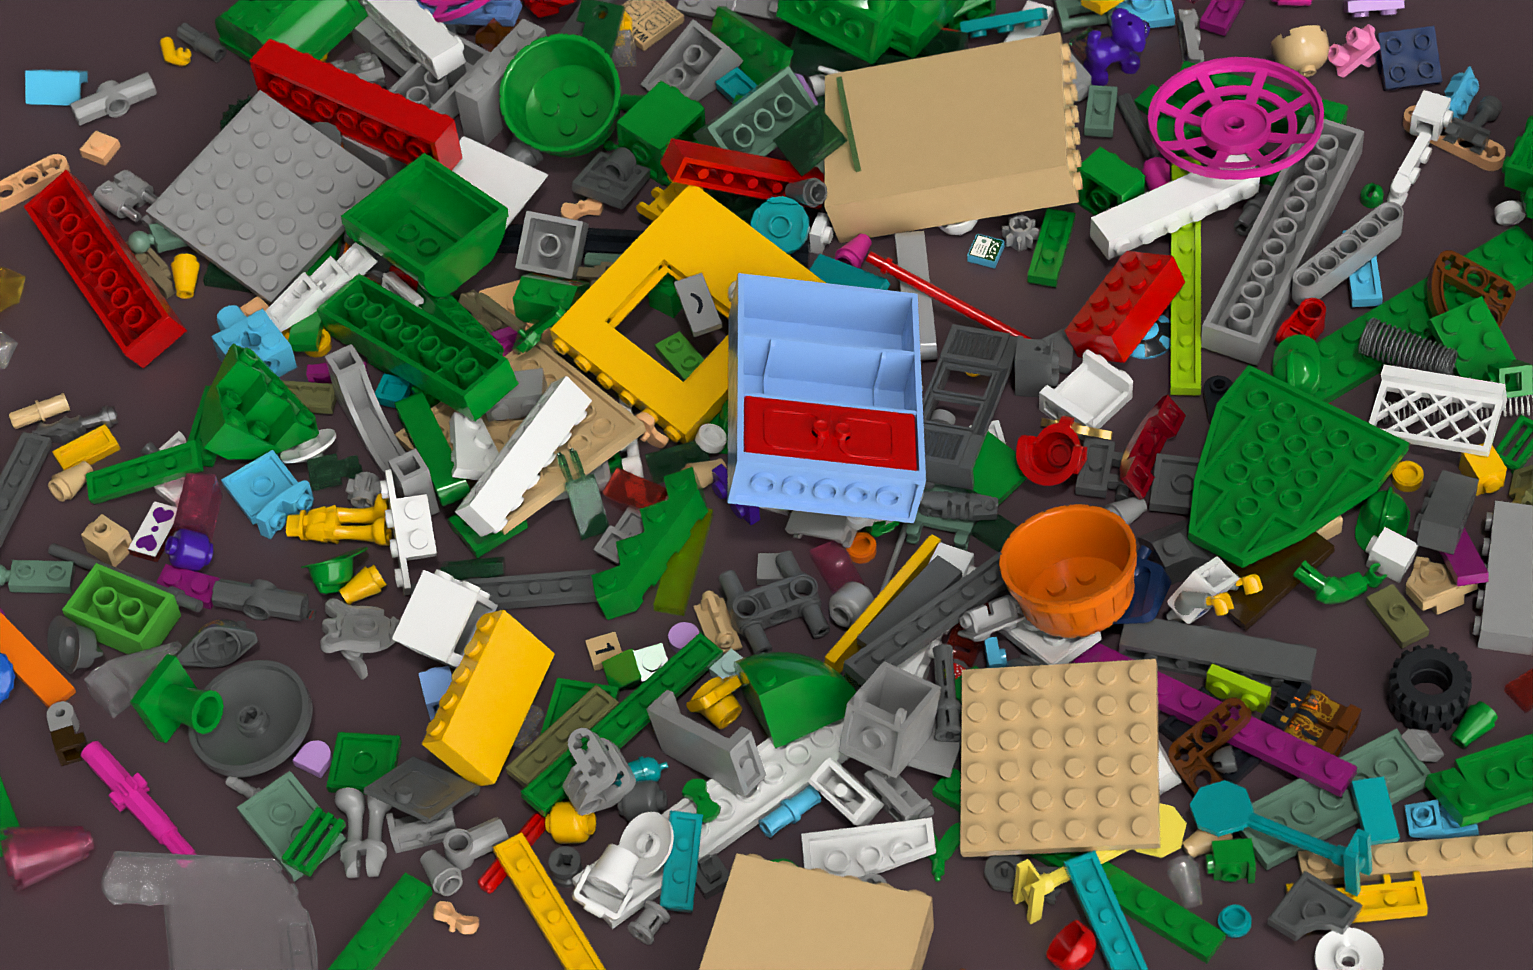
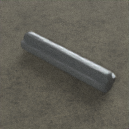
M1128 93L1119 95L1117 97V106L1146 161L1159 157L1160 152L1155 147L1148 133L1149 129L1132 96Z

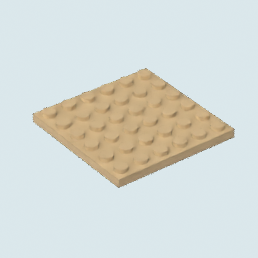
M541 340L526 353L519 355L513 350L505 356L508 358L512 370L522 371L543 368L548 387L551 383L567 376L592 401L585 409L587 412L586 417L579 424L571 428L570 432L572 435L569 440L562 446H558L554 451V454H556L555 459L547 467L540 470L538 482L523 493L522 497L524 500L521 505L514 511H510L506 516L508 522L500 530L504 535L646 432L642 421ZM440 402L432 407L431 410L453 451V444L450 442L449 421L454 412H460ZM486 413L481 416L498 452L502 450L526 418L488 422ZM404 428L395 434L400 445L409 452L414 449ZM466 479L471 491L478 480Z
M1156 659L962 670L960 853L962 857L1161 848L1158 670Z

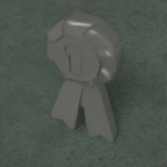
M1017 855L991 856L986 862L984 877L994 890L1010 892L1014 890L1016 865L1022 861ZM1034 867L1039 875L1043 873L1049 874L1059 869L1058 867ZM1055 887L1054 891L1044 896V901L1055 905V897L1061 894V889Z

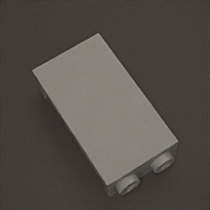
M666 690L647 708L664 754L743 796H746L766 776L750 730L741 726L728 739L682 715L674 693L670 690Z

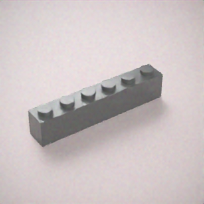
M1156 618L1147 623L1124 624L1119 643V653L1134 660L1156 659L1157 669L1206 678L1207 672L1213 663L1272 687L1271 691L1278 692L1283 682L1298 689L1303 682L1311 686L1317 652L1316 648H1310L1304 644H1289L1272 638H1257L1240 632H1225L1215 630L1209 626H1194L1183 624L1177 620L1167 621Z

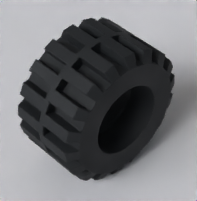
M1427 644L1426 648H1421L1420 645L1414 646L1412 652L1405 650L1401 653V658L1397 657L1395 659L1389 676L1387 700L1389 701L1388 707L1390 712H1395L1394 718L1398 722L1404 720V726L1409 729L1414 726L1418 730H1431L1433 734L1439 733V728L1447 731L1452 728V723L1457 725L1462 720V715L1466 713L1468 708L1472 675L1471 671H1467V663L1464 660L1459 661L1460 655L1455 652L1448 653V648L1441 646L1440 649H1435L1434 644ZM1421 683H1431L1439 686L1444 692L1437 695H1429L1420 692L1414 686Z

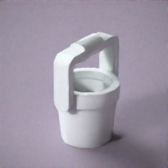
M609 844L593 868L588 864L585 867L572 892L573 900L583 905L584 910L599 918L604 916L611 921H616L622 916L634 892V889L628 885L638 858L627 849ZM586 878L591 884L602 891L616 897H624L616 913L607 909V906L579 894Z

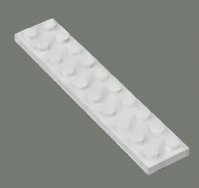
M844 718L776 749L769 738L758 745L757 750L766 776L746 796L710 779L707 782V792L711 800L721 807V811L714 821L702 823L698 861L708 855L718 854L758 825V821L761 818L766 817L780 807L781 801L784 799L790 800L810 785L808 783L809 778L828 757L837 761L840 765L848 760L849 756L839 752ZM684 798L661 815L669 819L670 810L696 814L697 807L694 801ZM595 861V862H594L593 864H591L590 866H592V868H593V867L595 866V864L597 863V861ZM663 865L657 871L647 876L632 874L628 886L634 889V892L622 916L616 921H611L602 916L612 929L643 908L646 901H652L660 895ZM583 871L572 878L574 886L578 883ZM587 878L580 890L583 896L598 901L614 913L617 912L624 898L602 891L591 884Z

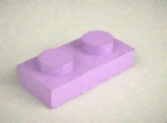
M1343 0L1344 12H1352V17L1369 16V11L1380 10V15L1397 14L1398 8H1405L1404 0Z

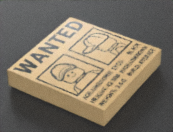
M628 0L621 5L625 6V11L632 18V43L643 51L684 22V15L665 0Z

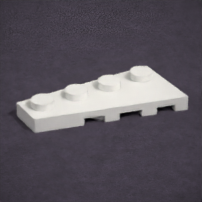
M932 818L801 834L804 868L810 870L819 868L827 871L829 874L841 877L851 875L858 878L872 873L879 874L936 853Z

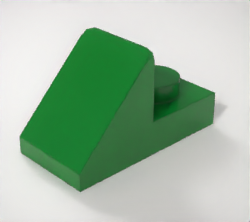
M659 643L636 651L630 648L602 661V666L608 685L619 687V690L643 683L663 666L668 659L663 643Z

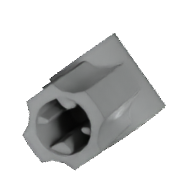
M495 817L468 830L457 828L449 831L443 840L445 859L461 871L469 868L475 858L493 851L494 846L509 839L501 819ZM457 848H464L461 851H454Z

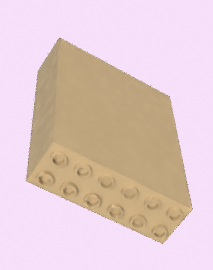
M1060 32L825 75V185L828 191L825 209L839 243L849 242L861 233L872 238L1079 202L1078 190L1083 189L1081 173L1077 172V167H1082L1079 149L1076 150V145L1081 143L1078 127L1075 128V123H1079L1078 108L1074 105V101H1078L1076 84H1073V80L1077 79L1075 63L1069 62L1071 60L1070 47L1068 43H1063Z
M737 853L699 970H922L934 929L932 897L918 890L904 891L895 889L887 883L873 884L861 881L859 878L851 875L841 877L829 874L827 871L819 868L810 870L797 867L788 861H780L778 863L765 860L756 854L742 855Z

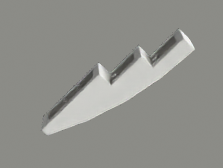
M355 242L337 261L330 256L311 276L303 272L265 312L280 332L315 313L320 305L357 274L364 275L378 261L365 247Z

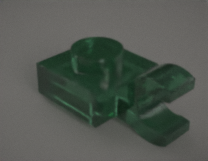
M335 453L307 460L310 485L313 491L342 485V477L355 479L356 474L363 472L357 455L339 460Z

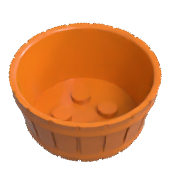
M1083 504L1054 507L1025 520V523H1021L1005 541L1001 550L1002 555H1000L999 559L1002 578L1007 589L1020 605L1026 619L1037 629L1043 630L1044 633L1065 638L1088 636L1111 626L1128 609L1135 589L1136 540L1128 523L1126 524V521L1114 512H1110V510L1102 507Z

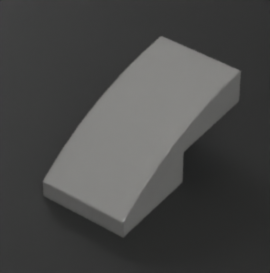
M629 505L616 526L610 525L593 551L620 566L616 542L645 532L640 510Z

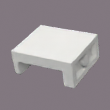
M1087 349L1083 353L1082 364L1055 389L1046 385L1039 392V410L1053 420L1067 416L1074 418V422L1081 423L1082 426L1100 429L1132 399L1133 380L1125 371L1118 370L1109 364L1103 356L1096 355ZM1083 434L1078 436L1083 441H1085V438L1091 437Z

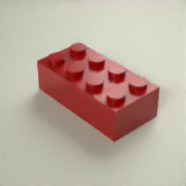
M1125 251L1064 330L1077 357L1083 358V353L1088 349L1096 355L1103 356L1107 361L1126 362L1185 284L1181 271L1172 255Z

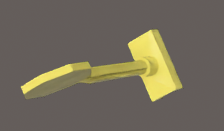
M1160 803L1161 848L1134 850L1139 853L1162 858L1180 849L1187 823L1174 806ZM1129 850L1096 851L1100 863L1103 864ZM1029 859L1016 865L1012 900L1015 904L1025 900L1028 905L1027 921L1029 924L1042 918L1044 896L1054 891L1055 887L1069 881L1064 866L1049 874L1043 873L1039 875Z

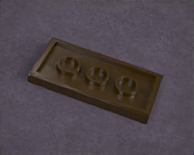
M1315 531L1303 540L1243 568L1230 562L1227 566L1239 578L1251 574L1258 575L1263 589L1245 595L1243 585L1239 586L1238 590H1228L1227 593L1231 597L1234 608L1229 609L1226 615L1247 631L1301 582L1296 577L1294 578L1293 574L1304 560L1316 569L1335 552L1334 545Z

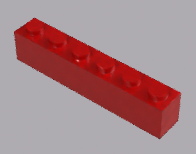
M671 138L660 162L673 182L766 200L771 197H786L785 189L789 183L818 178L825 184V176L815 166ZM798 202V204H800V205L803 206V207H809V208H814V209H819V210H820V208H821V206H822V204H820V205L817 206V207H810V206H808V205H805V204H802V203H799V202Z

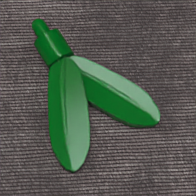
M961 822L952 825L940 842L934 832L936 853L927 857L932 862L931 873L934 875L936 882H939L941 876L945 874V861L951 857L960 845Z

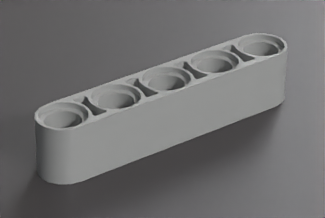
M1385 202L1379 205L1297 268L1292 276V300L1300 305L1302 301L1308 298L1321 299L1397 240L1402 234L1403 208L1395 202Z
M924 231L895 233L897 265L930 283ZM899 280L900 292L918 294L921 361L937 359L932 297Z

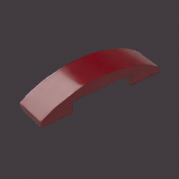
M1168 394L1163 396L1154 405L1137 427L1121 460L1120 478L1139 500L1145 498L1155 478L1151 470L1156 462L1157 453L1160 454L1167 439L1177 435L1186 417L1185 413Z

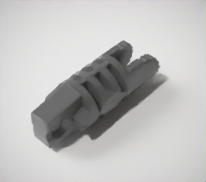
M925 491L920 502L919 511L921 515L940 517L942 519L995 520L998 516V498L976 493L967 494L966 492Z

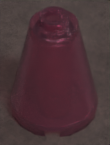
M82 826L5 827L0 829V834L7 835V839L1 841V847L8 877L15 875V880H17V883L11 884L15 892L24 890L88 858L89 850L94 849L91 832L84 831Z

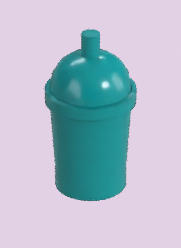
M640 756L637 760L628 763L636 781L654 780L657 782L661 777V770L668 768L667 762L659 764L652 757ZM617 773L616 782L613 784L621 786V778L623 776Z

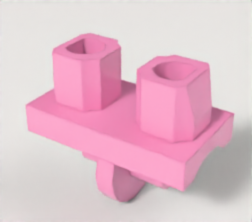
M1368 24L1363 29L1353 27L1347 32V42L1343 46L1333 44L1329 47L1328 59L1335 65L1340 77L1345 78L1361 64L1366 67H1371L1375 64L1374 53L1380 49V45L1375 38V28Z

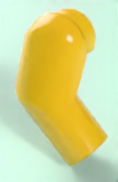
M164 37L160 40L161 50L166 62L178 66H185L190 62L192 53L187 47L185 51H183V47L176 50L171 37Z

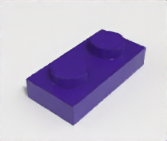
M721 463L712 469V488L720 499L725 498L727 500L728 470ZM730 504L734 514L740 519L743 517L750 526L760 520L758 506Z

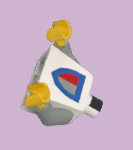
M1217 556L1194 570L1167 600L1168 605L1172 608L1166 615L1167 619L1177 620L1183 624H1191L1207 613L1212 607H1214L1217 616L1227 614L1229 609L1234 608L1227 591L1238 590L1239 586L1243 585L1245 595L1259 592L1263 589L1260 577L1256 574H1251L1239 578Z

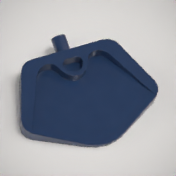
M1141 545L1137 551L1133 598L1123 616L1116 622H1113V624L1147 623L1152 621L1157 616L1172 581L1164 568L1157 563L1147 560L1152 550L1144 545Z

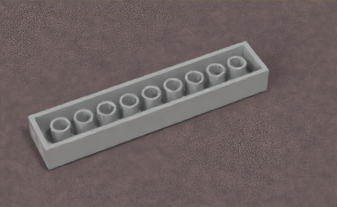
M1309 114L1300 134L1314 132V115ZM1324 119L1321 136L1313 149L1301 160L1280 171L1202 325V348L1258 365L1291 299L1293 273L1311 258L1362 155L1363 130ZM1306 143L1294 144L1289 156L1297 152Z

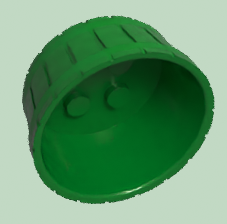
M574 34L544 36L522 48L506 67L499 90L500 109L512 133H515L516 137L531 148L557 157H577L598 148L614 131L621 109L620 79L610 56L595 42Z

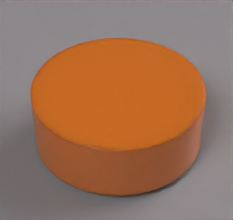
M857 532L850 548H846L847 557L852 562L859 564L871 561L877 553L875 538L866 532Z

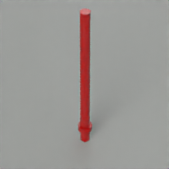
M870 251L865 262L880 269L879 273L883 275L887 273L993 331L1032 339L892 263L893 259L889 257L885 259Z

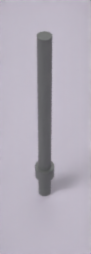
M55 543L49 547L48 552L50 555L65 561H74V564L91 570L98 563L173 594L178 607L182 606L195 612H200L203 607V601L186 595L184 590L174 586L165 587Z

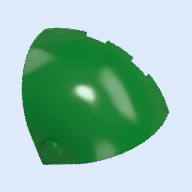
M767 652L734 661L735 674L738 675L742 682L740 690L775 749L844 718L847 703L856 694L853 686L837 670L807 655L790 652Z

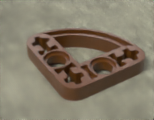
M1445 250L1439 254L1434 260L1428 275L1427 298L1432 317L1449 311L1444 297L1443 281L1475 299L1482 296L1499 328L1516 296L1515 288L1509 281L1452 250ZM1446 260L1451 262L1450 270L1444 268ZM1464 268L1465 271L1458 277L1459 270ZM1470 273L1478 275L1481 279V286L1475 287L1469 284L1467 275ZM1491 283V286L1488 288L1489 290L1487 292L1483 291ZM1499 289L1504 292L1502 300L1497 298V291Z

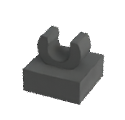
M717 854L713 856L708 855L698 861L695 885L705 900L725 890L730 873Z

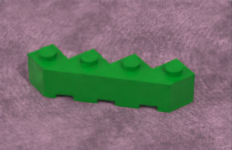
M693 467L663 476L669 499L640 509L645 532L616 542L620 566L591 575L596 600L607 620L638 610L644 601L642 597L650 585H656L668 568L666 563L674 552L679 553L692 535L690 530L697 520L702 521L708 513L704 491Z

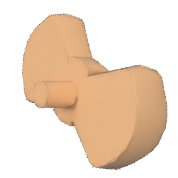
M589 197L585 201H578L576 204L565 202L561 207V217L578 220L586 215L600 216L604 205L603 202Z
M646 412L638 413L635 417L644 423L646 432L643 433L640 439L643 442L647 440L649 444L657 448H664L669 438L658 432L654 427L655 419Z
M440 901L433 909V918L447 922L450 925V932H455V929H457L461 934H474L479 927L478 917L464 916L456 912L453 904L450 902Z

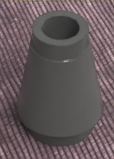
M818 178L789 183L785 189L786 197L810 207H817L826 200L828 193L826 185Z

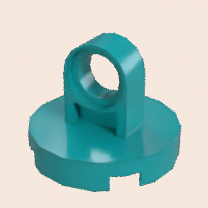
M784 196L769 198L766 200L767 202L754 211L751 227L789 255L800 249L806 242L810 231L809 217L804 208L794 199Z

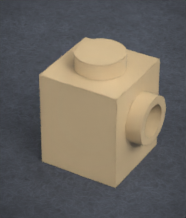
M103 514L94 522L88 524L81 534L87 552L114 567L132 551L128 549L132 543L128 530Z

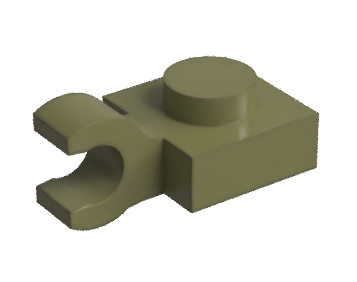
M1533 465L1514 470L1509 496L1514 499L1512 503L1533 505Z

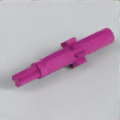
M93 741L88 744L81 752V757L112 791L108 795L112 799L110 802L120 812L127 808L160 844H164L182 865L187 864L189 859H193L196 855L195 850L180 835L178 828L165 812L146 793L150 790L147 786L148 782L138 772L132 777L99 741Z

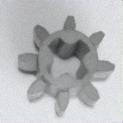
M1021 214L1008 218V226H1002V237L1006 238L1007 247L1011 246L1017 251H1023L1033 248V240H1038L1039 229L1035 228V219L1030 220L1027 216Z
M361 472L356 474L355 480L349 479L345 491L349 493L347 499L351 500V504L356 508L374 506L377 495L381 493L378 476L370 472Z

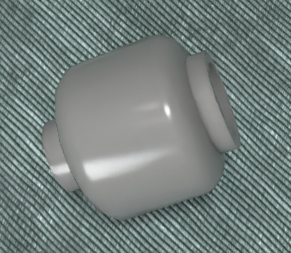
M855 581L847 582L840 587L829 600V611L834 622L840 626L850 628L874 600L870 589Z

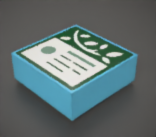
M976 234L967 255V262L996 268L1004 250L1005 241Z

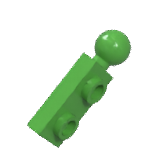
M680 331L655 344L656 353L683 382L705 360Z

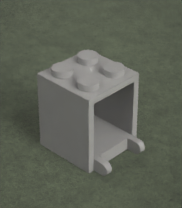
M883 661L847 703L839 752L897 778L932 736L941 687Z

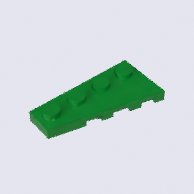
M717 7L710 32L743 59L739 67L755 84L759 85L775 72L790 65L794 52L792 49L728 7Z

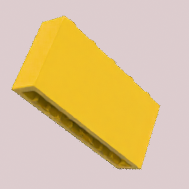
M504 609L483 614L476 624L477 629L471 641L464 649V656L451 676L452 681L447 692L439 701V708L434 719L428 724L426 728L427 733L422 742L424 747L462 778L479 786L495 784L555 655L553 651Z

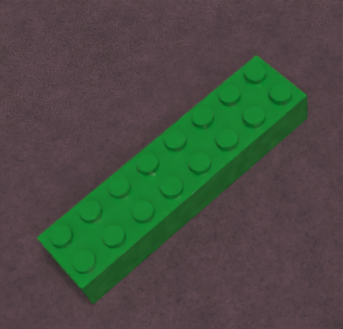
M357 274L316 309L326 331L332 337L347 346L352 344L359 353L475 422L519 384L508 358L361 274Z

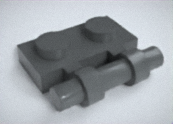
M1085 438L1084 446L1087 447V461L1078 474L1075 494L1106 498L1107 490L1110 488L1116 490L1115 499L1117 501L1128 498V494L1132 492L1130 488L1121 480L1120 475L1111 474L1112 466L1120 468L1124 454L1122 452H1115V441Z

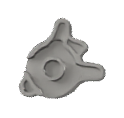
M330 599L325 603V612L332 618L322 621V631L326 634L320 641V649L323 652L332 653L339 650H349L360 653H372L384 650L396 642L392 637L400 620L394 616L391 619L384 616V609L373 606H352L338 599Z

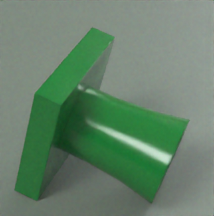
M169 654L165 655L130 701L155 739L163 743H167L181 723L198 733L207 734L216 728L223 714V699L221 695L213 690L197 689L177 657Z

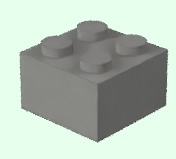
M526 211L515 268L532 273L577 280L578 267H581L589 224L583 221Z

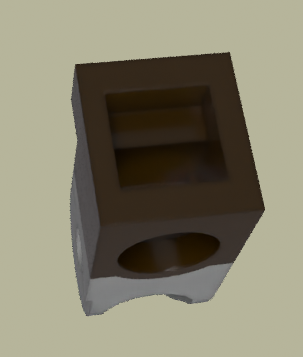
M64 701L52 704L47 711V720L54 749L61 766L84 760L81 757V752L89 743L84 732L77 733L80 723L74 708L70 703Z

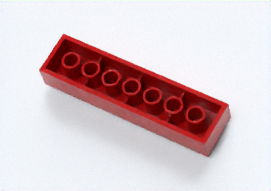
M270 38L250 59L258 92L259 90L263 91L292 113L314 123L328 122L333 124L340 131L341 135L407 165L423 153H426L452 171L463 158L455 120L447 114L433 111L424 104L415 103L399 93L390 92L376 83H370L359 78L354 73H347L336 68L331 63L322 62L308 53H302L291 48L286 43H279Z
M67 169L23 206L128 358L140 367L145 368L187 331L88 188Z

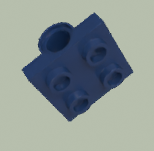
M1435 26L1381 32L1376 35L1380 45V49L1377 52V67L1379 75L1382 76L1384 91L1442 83Z

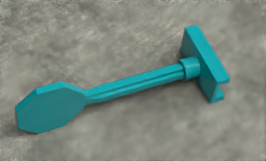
M1226 780L1200 787L1190 803L1192 815L1197 828L1220 837L1243 830L1245 827H1250L1332 860L1333 864L1344 868L1345 891L1358 896L1361 892L1360 872L1368 876L1372 873L1370 833L1361 829H1357L1347 847L1342 845L1335 846L1255 814L1246 788Z

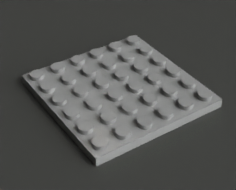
M259 90L146 210L148 217L269 305H272L303 272L306 273L345 231L341 215L387 180L377 171Z

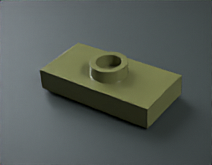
M282 380L312 413L333 414L336 396L332 384Z
M1394 584L1366 597L1368 607L1401 649L1428 636L1429 628Z

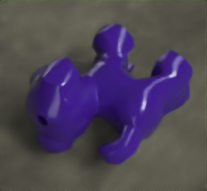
M1117 8L1112 12L1110 17L1112 35L1100 38L1101 31L1093 30L1088 33L1085 46L1086 58L1083 61V67L1091 75L1092 85L1104 86L1108 83L1109 78L1106 69L1111 63L1118 62L1121 65V71L1125 74H1135L1141 66L1140 58L1134 52H1142L1146 45L1145 39L1149 36L1150 25L1135 14L1129 13L1127 9Z

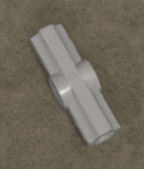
M146 72L122 83L112 80L106 81L98 87L97 93L69 105L76 122L80 126L107 114L111 117H120L129 110L131 104L153 96L157 92L150 75Z

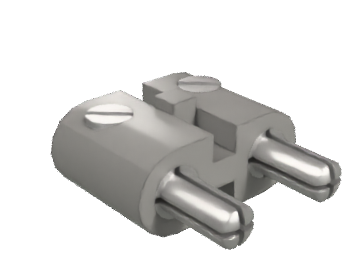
M129 170L121 171L114 176L113 183L109 180L106 181L94 193V198L98 204L119 218L127 216L135 222L141 219V214L134 210L133 206L136 205L139 208L147 202L153 204L158 197L153 194L154 189L151 185Z

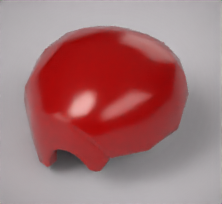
M1074 920L1055 936L1046 951V957L1060 970H1079L1092 960L1097 948L1096 936L1087 926L1078 920Z

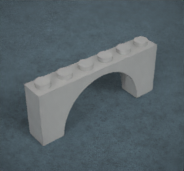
M350 344L326 355L325 360L336 399L384 479L385 470L391 469L396 499L427 494L430 516L438 513L439 508L427 465L416 448L405 452L379 405L365 365L354 346Z

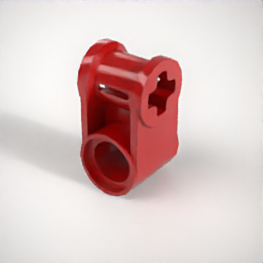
M1308 298L1302 301L1293 314L1280 326L1275 342L1280 344L1287 337L1297 334L1306 335L1315 341L1325 329L1326 305L1324 302L1317 298Z

